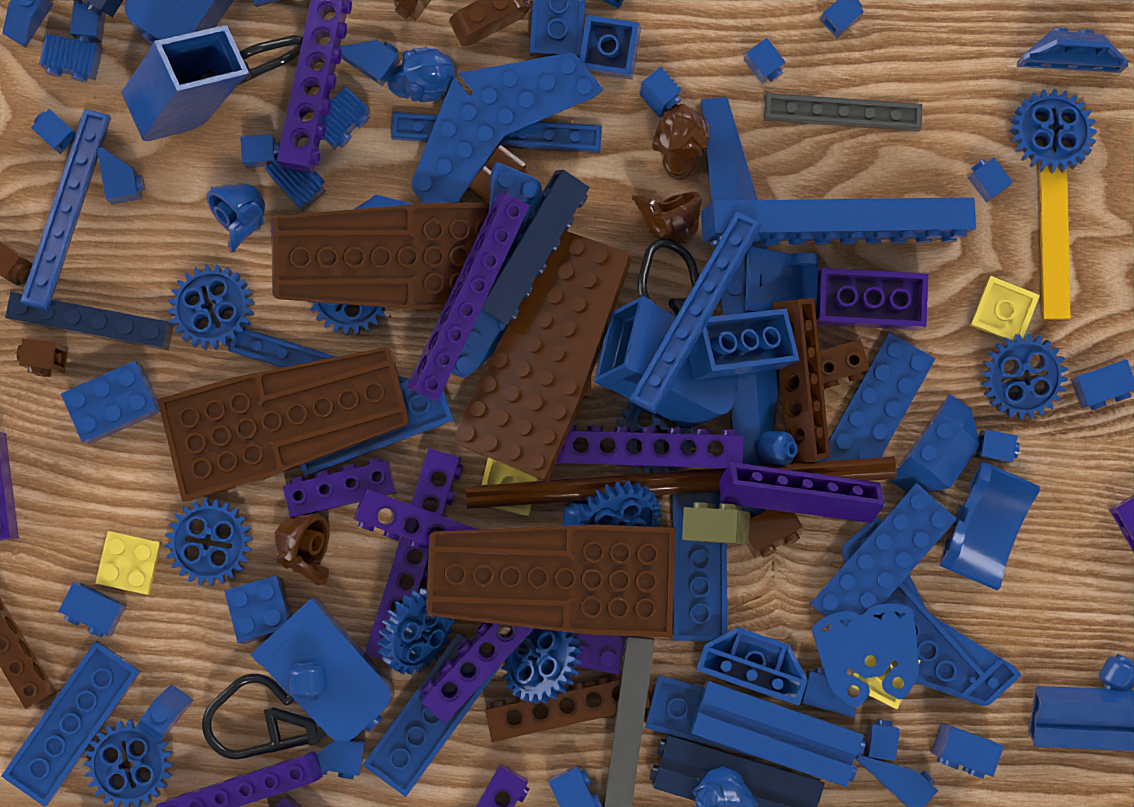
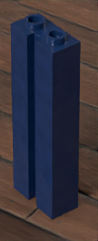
M667 734L666 739L661 738L657 754L661 755L658 765L653 764L649 780L653 781L652 786L654 789L695 801L696 797L693 795L692 790L701 783L709 771L724 766L737 771L742 776L744 783L748 786L753 798L758 803L757 807H817L825 782L814 777Z

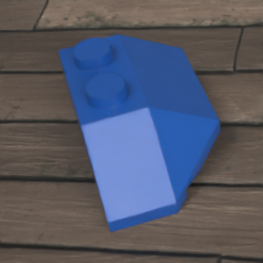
M1055 28L1017 61V67L1121 73L1128 67V60L1104 34H1097L1094 30L1090 29L1069 32L1067 28Z
M948 394L896 468V479L889 480L906 492L915 483L926 492L951 488L980 447L972 409L953 395Z
M739 627L704 644L696 668L699 672L800 706L808 681L789 644Z

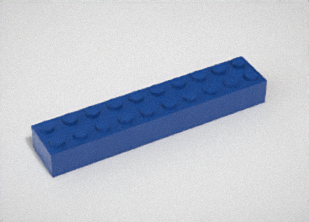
M974 197L714 200L701 210L702 243L711 242L713 247L718 245L736 212L761 222L762 226L753 242H763L764 246L779 245V241H789V245H803L805 241H814L815 245H827L831 243V240H840L842 245L855 244L856 240H865L866 244L882 243V240H891L892 244L906 243L907 239H916V243H930L932 239H941L942 243L957 242V238L967 237V233L976 230Z

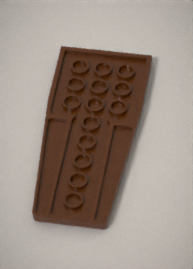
M423 203L275 216L271 220L272 295L279 300L443 310L487 217L490 203Z
M563 231L559 238L561 241L559 247L553 254L550 253L545 261L547 266L540 276H536L531 284L533 286L532 292L526 299H522L519 304V313L507 326L487 363L452 443L547 482L581 407L607 332L610 317L616 307L632 261L631 256L626 251L568 231Z
M386 347L233 377L157 399L182 502H188L265 480L401 429L410 423L392 351Z
M573 525L432 532L429 536L426 612L430 616L588 635L672 637L676 528Z

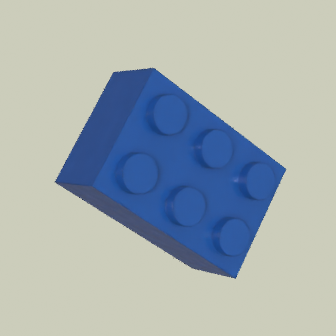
M137 361L128 363L61 393L81 442L86 444H92L161 413L158 400L144 368Z

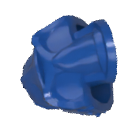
M414 47L411 50L404 51L402 65L397 66L389 75L387 81L389 90L400 98L408 99L411 95L412 101L423 103L437 101L446 97L453 77L456 78V68L451 58L439 51V49L429 47Z
M240 183L211 187L208 191L206 200L210 210L218 222L229 232L228 248L230 253L236 252V248L254 231L260 230L261 225L264 224L265 202L260 192L249 184Z
M724 766L709 771L701 783L692 790L693 795L696 797L695 807L758 806L750 789L744 783L742 776L737 771Z

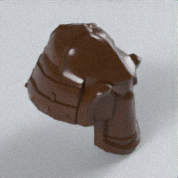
M684 103L673 106L663 114L652 142V149L659 151L663 155V166L667 174L676 180L684 179L693 172L696 166L693 157H701L710 139L711 127L708 125L705 116H702Z
M697 192L673 195L659 203L654 199L644 196L632 195V200L635 201L643 215L652 237L670 239L679 244H686L697 234L702 201Z
M316 513L290 517L282 522L274 533L275 544L279 552L276 562L281 563L286 569L291 568L293 572L302 574L316 585H324L329 577V569L320 565L327 550L330 537V526L326 518Z

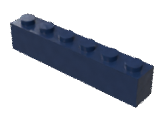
M556 170L514 238L482 306L481 311L497 322L506 325L517 317L519 304L522 299H526L532 292L533 286L531 284L536 276H540L547 266L546 259L550 253L553 254L559 247L561 242L559 238L563 231H567L574 221L572 216L577 208H581L588 198L586 193L590 188L565 170Z
M10 292L5 318L13 322L169 351L174 326L168 321L52 300L49 310L45 311L22 305L20 303L22 294Z

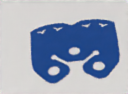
M878 604L870 607L862 615L849 610L833 613L822 618L813 626L812 631L827 682L832 692L847 705L853 708L859 707L870 693L868 684L853 675H848V669L851 668L853 672L864 678L882 676L893 660L897 661V666L893 667L882 681L883 690L899 700L909 694L919 672L913 609L902 604ZM882 612H884V615L882 616L881 620L877 617H874V615H880ZM894 612H898L899 614L905 613V615H903L899 619ZM840 620H851V622H849L847 626L840 622ZM828 624H831L829 632L821 630V628H826ZM872 655L876 658L877 663L874 667H868L865 664L867 656ZM901 677L904 680V686L901 689L893 687L892 681L894 678ZM855 685L859 688V695L857 697H850L848 695V688Z

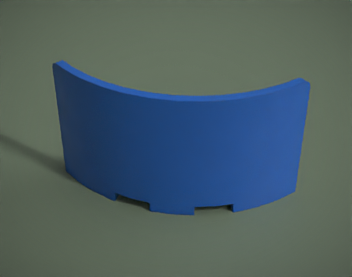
M982 461L967 488L970 491L964 506L959 505L955 518L957 520L953 523L956 527L951 537L946 539L940 566L994 590H999L1012 546L1032 503L1040 492V486Z

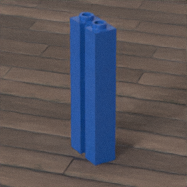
M706 680L690 728L691 734L847 787L848 782H853L857 772V767L853 766L855 757L861 756L865 748L864 735L859 732Z
M1036 686L1028 731L1035 747L1134 751V690L1119 691L1117 689Z

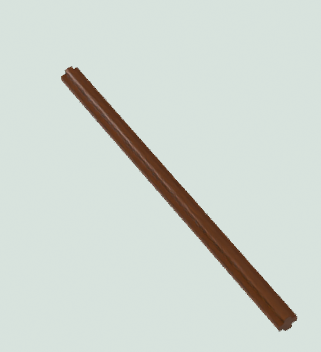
M894 456L791 463L786 466L762 465L763 467L864 481L896 479L897 477ZM726 468L548 480V482L533 481L466 486L467 508L472 509L586 501L588 496L593 498L597 496L595 490L598 489L603 493L607 484L612 489L615 488V484L618 481L621 487H624L627 481H630L632 487L639 482L642 488L647 486L649 491L653 492L655 496L720 491L719 480Z

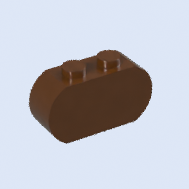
M477 0L452 15L449 19V24L461 46H470L520 20L529 12L530 6L526 0Z

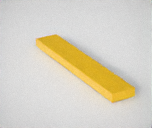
M1046 166L1042 172L1039 169L1042 320L1071 319L1067 169L1064 173H1061L1057 167L1055 172L1051 174L1049 167Z

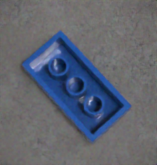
M787 309L712 316L709 318L688 355L694 380L782 369L799 361Z

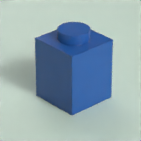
M837 0L823 12L820 21L838 39L861 18L864 12L862 4L859 0Z
M74 2L70 34L76 40L102 43L106 14L103 13L100 17L87 9L89 4L81 3L80 5Z
M765 38L747 51L743 59L761 84L767 80L773 82L783 74L782 69L786 63L768 38Z
M48 109L35 118V124L31 128L59 154L74 141L76 133L52 110Z
M272 134L240 137L242 163L246 168L266 167L278 158L280 142H276Z
M995 158L988 162L982 159L971 168L973 173L968 177L986 203L1013 183Z
M991 430L980 431V447L977 449L976 457L1003 463L1013 462L1014 458L1018 457L1020 443L1017 442L1018 436Z
M877 719L876 723L869 722L864 754L872 758L896 761L900 728L893 726V721Z

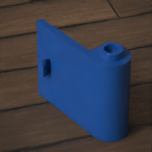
M750 247L747 251L745 311L773 310L772 302L814 298L817 318L819 254H789Z

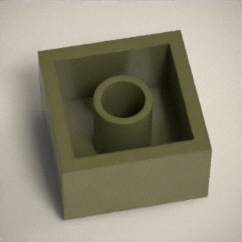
M693 502V508L684 507L682 540L749 545L750 512L742 511V506L719 504V509H716L714 504Z

